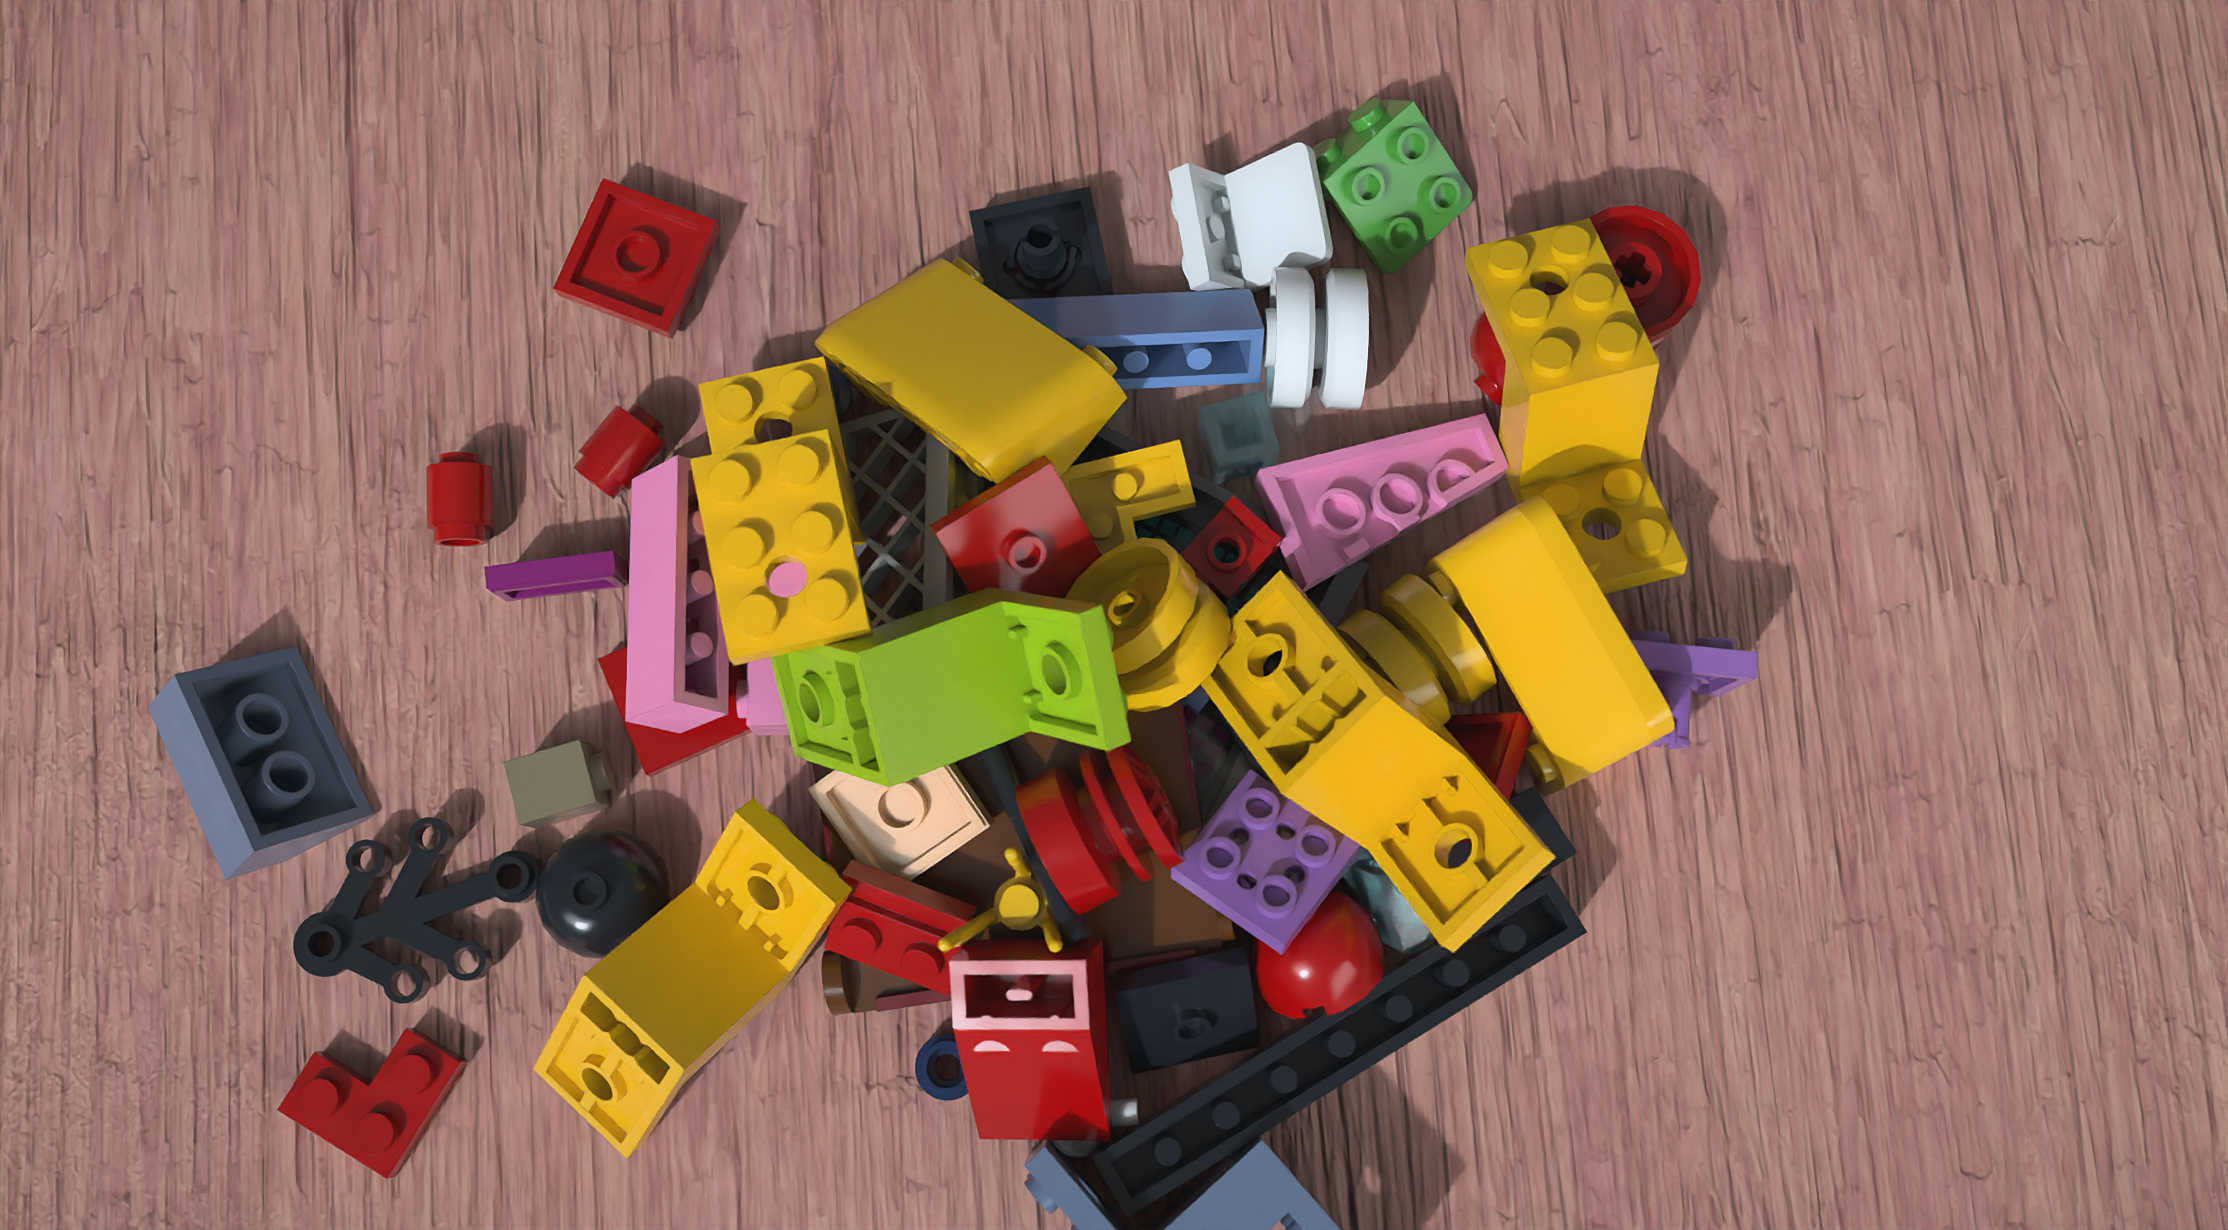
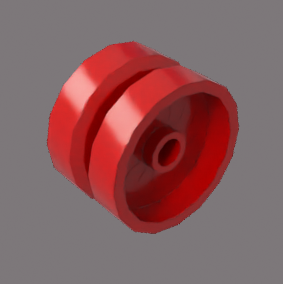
M1637 205L1609 207L1589 218L1653 350H1655L1695 303L1701 282L1698 253L1685 230L1663 213ZM1546 282L1543 292L1546 295H1556L1563 292L1564 289L1558 284Z

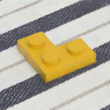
M1180 439L1071 466L1060 478L1102 556L1121 544L1137 540L1133 522L1196 507Z

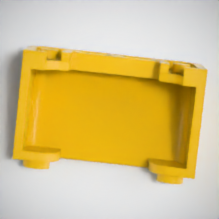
M956 257L951 263L942 258L934 260L832 321L815 340V346L859 393L878 407L881 404L886 408L891 406L958 455L974 473L980 477L983 475L989 481H994L996 484L1044 455L1052 462L1061 478L1127 399L1121 387L1112 377L1117 371V367L1105 354L1090 344H1087L1081 351L984 286V278L970 264L959 257Z

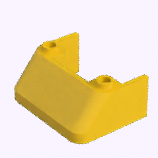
M1535 495L1512 507L1431 558L1419 573L1418 577L1438 592L1460 616L1469 615L1534 728L1529 736L1531 746L1527 747L1524 753L1532 771L1542 782L1537 787L1543 797L1573 785L1674 731V719L1666 700L1558 516L1541 496Z

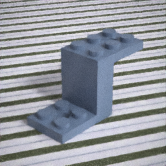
M1257 1137L1215 1163L1144 1230H1270L1279 1221L1285 1227V1230L1341 1229L1260 1137ZM1043 1140L1029 1153L1024 1166L1030 1173L1027 1175L1028 1179L1024 1184L1049 1214H1052L1060 1207L1073 1222L1072 1230H1130L1069 1158L1054 1145L1052 1140Z

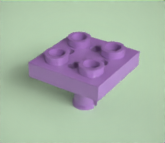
M1630 632L1629 639L1666 700L1675 724L1673 732L1654 741L1649 746L1660 748L1662 744H1667L1666 748L1668 749L1690 748L1691 694L1719 697L1757 679L1758 652L1736 650L1735 640L1703 637L1695 639V646L1670 643V634L1664 632Z
M1250 769L1184 851L1186 862L1172 868L1171 878L1282 955L1358 856L1361 845L1284 796L1275 785ZM1281 827H1288L1294 831L1295 836L1290 838L1291 835L1287 831H1283L1281 837H1279L1276 831ZM1234 833H1242L1246 836L1248 842L1241 845L1242 839L1240 837H1236L1233 841L1229 837ZM1294 870V872H1293V874H1292V877H1291V879L1289 880V878H1290V876H1291V871ZM1302 874L1304 880L1299 883V877Z

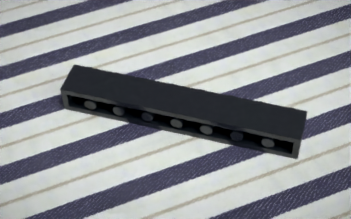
M1551 874L1540 876L1525 885L1454 953L1434 939L1384 970L1381 981L1364 999L1342 1012L1328 1016L1325 1008L1319 1010L1140 1121L1139 1125L1131 1126L1112 1138L1111 1141H1107L1097 1147L1092 1152V1159L1125 1216L1128 1218L1587 933V930Z

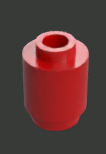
M635 403L628 412L616 405L579 449L578 452L582 457L573 468L606 495L615 499L623 488L627 491L632 488V479L643 474L667 444L658 437L664 426Z
M442 453L439 455V463L426 467L427 528L433 530L434 544L448 547H472L487 543L486 530L493 528L492 467L479 463V455L475 453Z

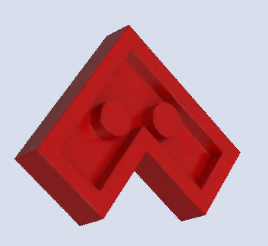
M405 1028L372 1081L325 1051L314 1052L277 1110L384 1178H393L397 1176L468 1061L416 1028Z

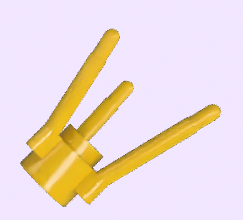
M1015 847L1007 848L1005 857L1016 873L999 887L995 894L994 907L940 939L938 947L941 951L946 952L961 945L1000 921L1011 929L1021 931L1038 925L1043 929L1049 949L1052 952L1061 950L1062 942L1058 924L1028 859H1025Z

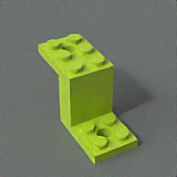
M988 587L872 628L873 634L770 657L795 757L889 788L1030 731L1106 751L1131 742L1126 720L1128 712L1127 698L1119 685L1112 653L1114 643L1113 632L1104 615L1101 604Z

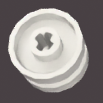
M1274 267L1271 274L1268 308L1265 310L1263 362L1264 367H1267L1269 408H1302L1310 397L1313 369H1317L1318 393L1326 409H1359L1364 396L1369 342L1368 286L1364 269L1331 268L1322 281L1319 308H1315L1314 282L1306 268Z

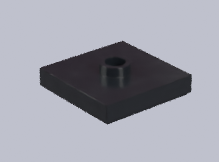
M1244 947L1112 975L1132 1075L1260 1047L1250 970Z

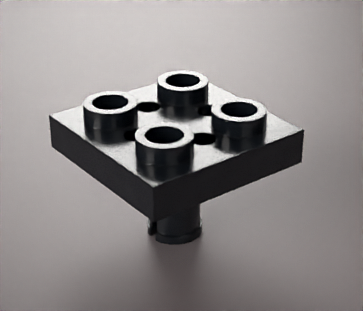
M1090 186L969 211L981 273L985 280L984 286L1005 300L1043 298L1040 294L1043 287L1045 294H1052L1053 290L1057 289L1058 292L1053 298L1114 295ZM1068 251H1069V263L1066 261V252H1068ZM1078 251L1081 254V259L1075 263ZM1015 263H1017L1020 269L1019 273L1009 276L1004 272L1006 265L1010 272L1014 271Z

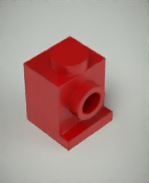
M1233 495L1224 504V508L1180 555L1194 570L1195 576L1206 584L1227 607L1275 555L1282 538ZM1221 543H1230L1237 549L1238 558L1232 563H1222L1215 557L1214 548Z

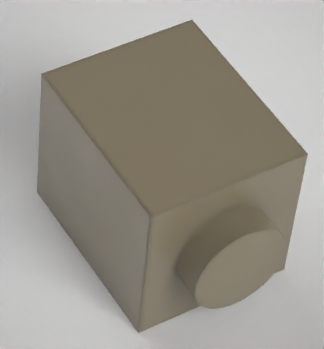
M575 740L503 762L519 825L538 829L611 807L607 790L615 787V781L609 759L604 751L597 753L594 745L583 740Z

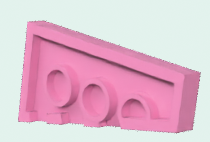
M1483 413L1259 469L1253 482L1273 531L1282 538L1280 548L1292 578L1301 590L1305 592L1501 479L1510 467L1486 414Z

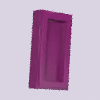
M613 550L484 566L486 589L507 602L626 587V584H629L628 562Z

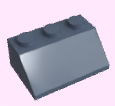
M296 646L174 674L148 706L225 880L285 862L370 819L374 815Z

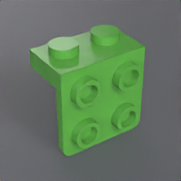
M1374 98L1366 101L1351 113L1348 118L1350 125L1339 135L1318 143L1312 149L1315 154L1323 199L1332 201L1377 269L1381 272L1392 274L1403 267L1471 204L1473 196L1468 184L1414 101Z

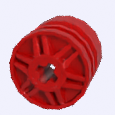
M1129 742L1112 750H1105L1113 771L1110 774L1093 750H1087L1079 754L1081 771L1086 784L1085 787L1079 790L1060 767H1054L1015 787L1017 804L1030 839L1056 888L1070 908L1078 915L1122 894L1120 875L1116 866V862L1124 859L1128 867L1143 883L1156 877L1154 865L1147 848L1149 845L1168 870L1186 862L1184 849L1178 836V821L1172 805L1152 768L1135 753Z

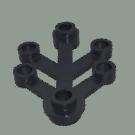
M432 817L422 818L416 821L409 831L408 841L412 850L380 911L357 919L374 880L383 877L392 865V853L387 845L374 840H360L354 843L347 852L346 866L349 873L330 910L309 916L297 929L293 941L295 958L306 972L319 977H332L350 970L383 986L386 996L391 1001L400 1004L415 1003L427 994L430 987V978L427 971L417 964H396L363 945L389 936L445 963L449 973L458 980H479L489 972L492 966V954L489 948L478 941H461L426 923L494 898H499L501 901L508 903H526L536 898L537 878L543 868V864L536 856L530 853L507 851L493 860L488 872L419 896L440 856L446 854L454 843L453 829L446 821ZM435 825L440 830L441 839L435 848L428 850L423 845L422 836L427 828ZM373 848L378 854V863L373 870L366 872L361 867V855L365 850ZM516 864L522 871V880L517 887L509 889L503 882V873L507 867ZM327 931L334 939V947L328 955L323 956L318 952L316 943L318 937ZM469 948L474 949L479 956L478 967L472 973H466L460 965L461 955ZM406 971L411 972L416 979V987L408 996L403 995L397 985L399 977Z

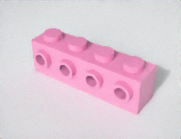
M676 455L632 479L625 721L682 733L728 714L729 656L690 458Z

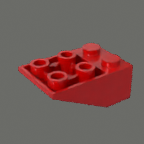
M1045 939L970 940L949 960L953 1030L979 1139L1112 1140L1102 939H1090L1083 944L1068 948L1065 940L1061 939L1062 948L1058 952H1052Z

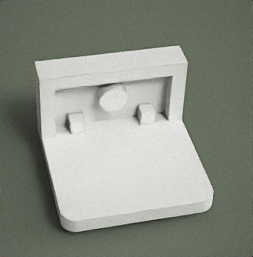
M1300 142L1294 143L1226 175H1221L1191 163H1186L1169 171L1173 194L1171 208L1179 226L1184 253L1182 256V268L1189 281L1190 289L1195 291L1251 289L1252 293L1270 286L1274 267L1306 268L1310 270L1327 263L1331 259L1333 245L1315 154L1310 146Z

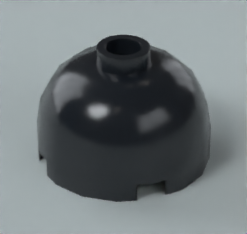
M595 829L567 839L548 856L537 878L535 904L542 926L561 947L584 958L603 959L671 902L669 881L666 875L668 871L665 861L648 842L620 830Z

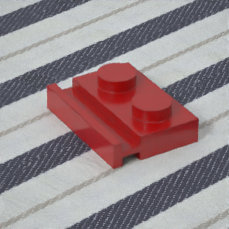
M852 859L842 873L841 879L853 890L830 923L825 949L948 996L951 991L949 960L967 944V941L946 952L939 949L938 943L940 939L947 936L950 932L972 920L977 907Z

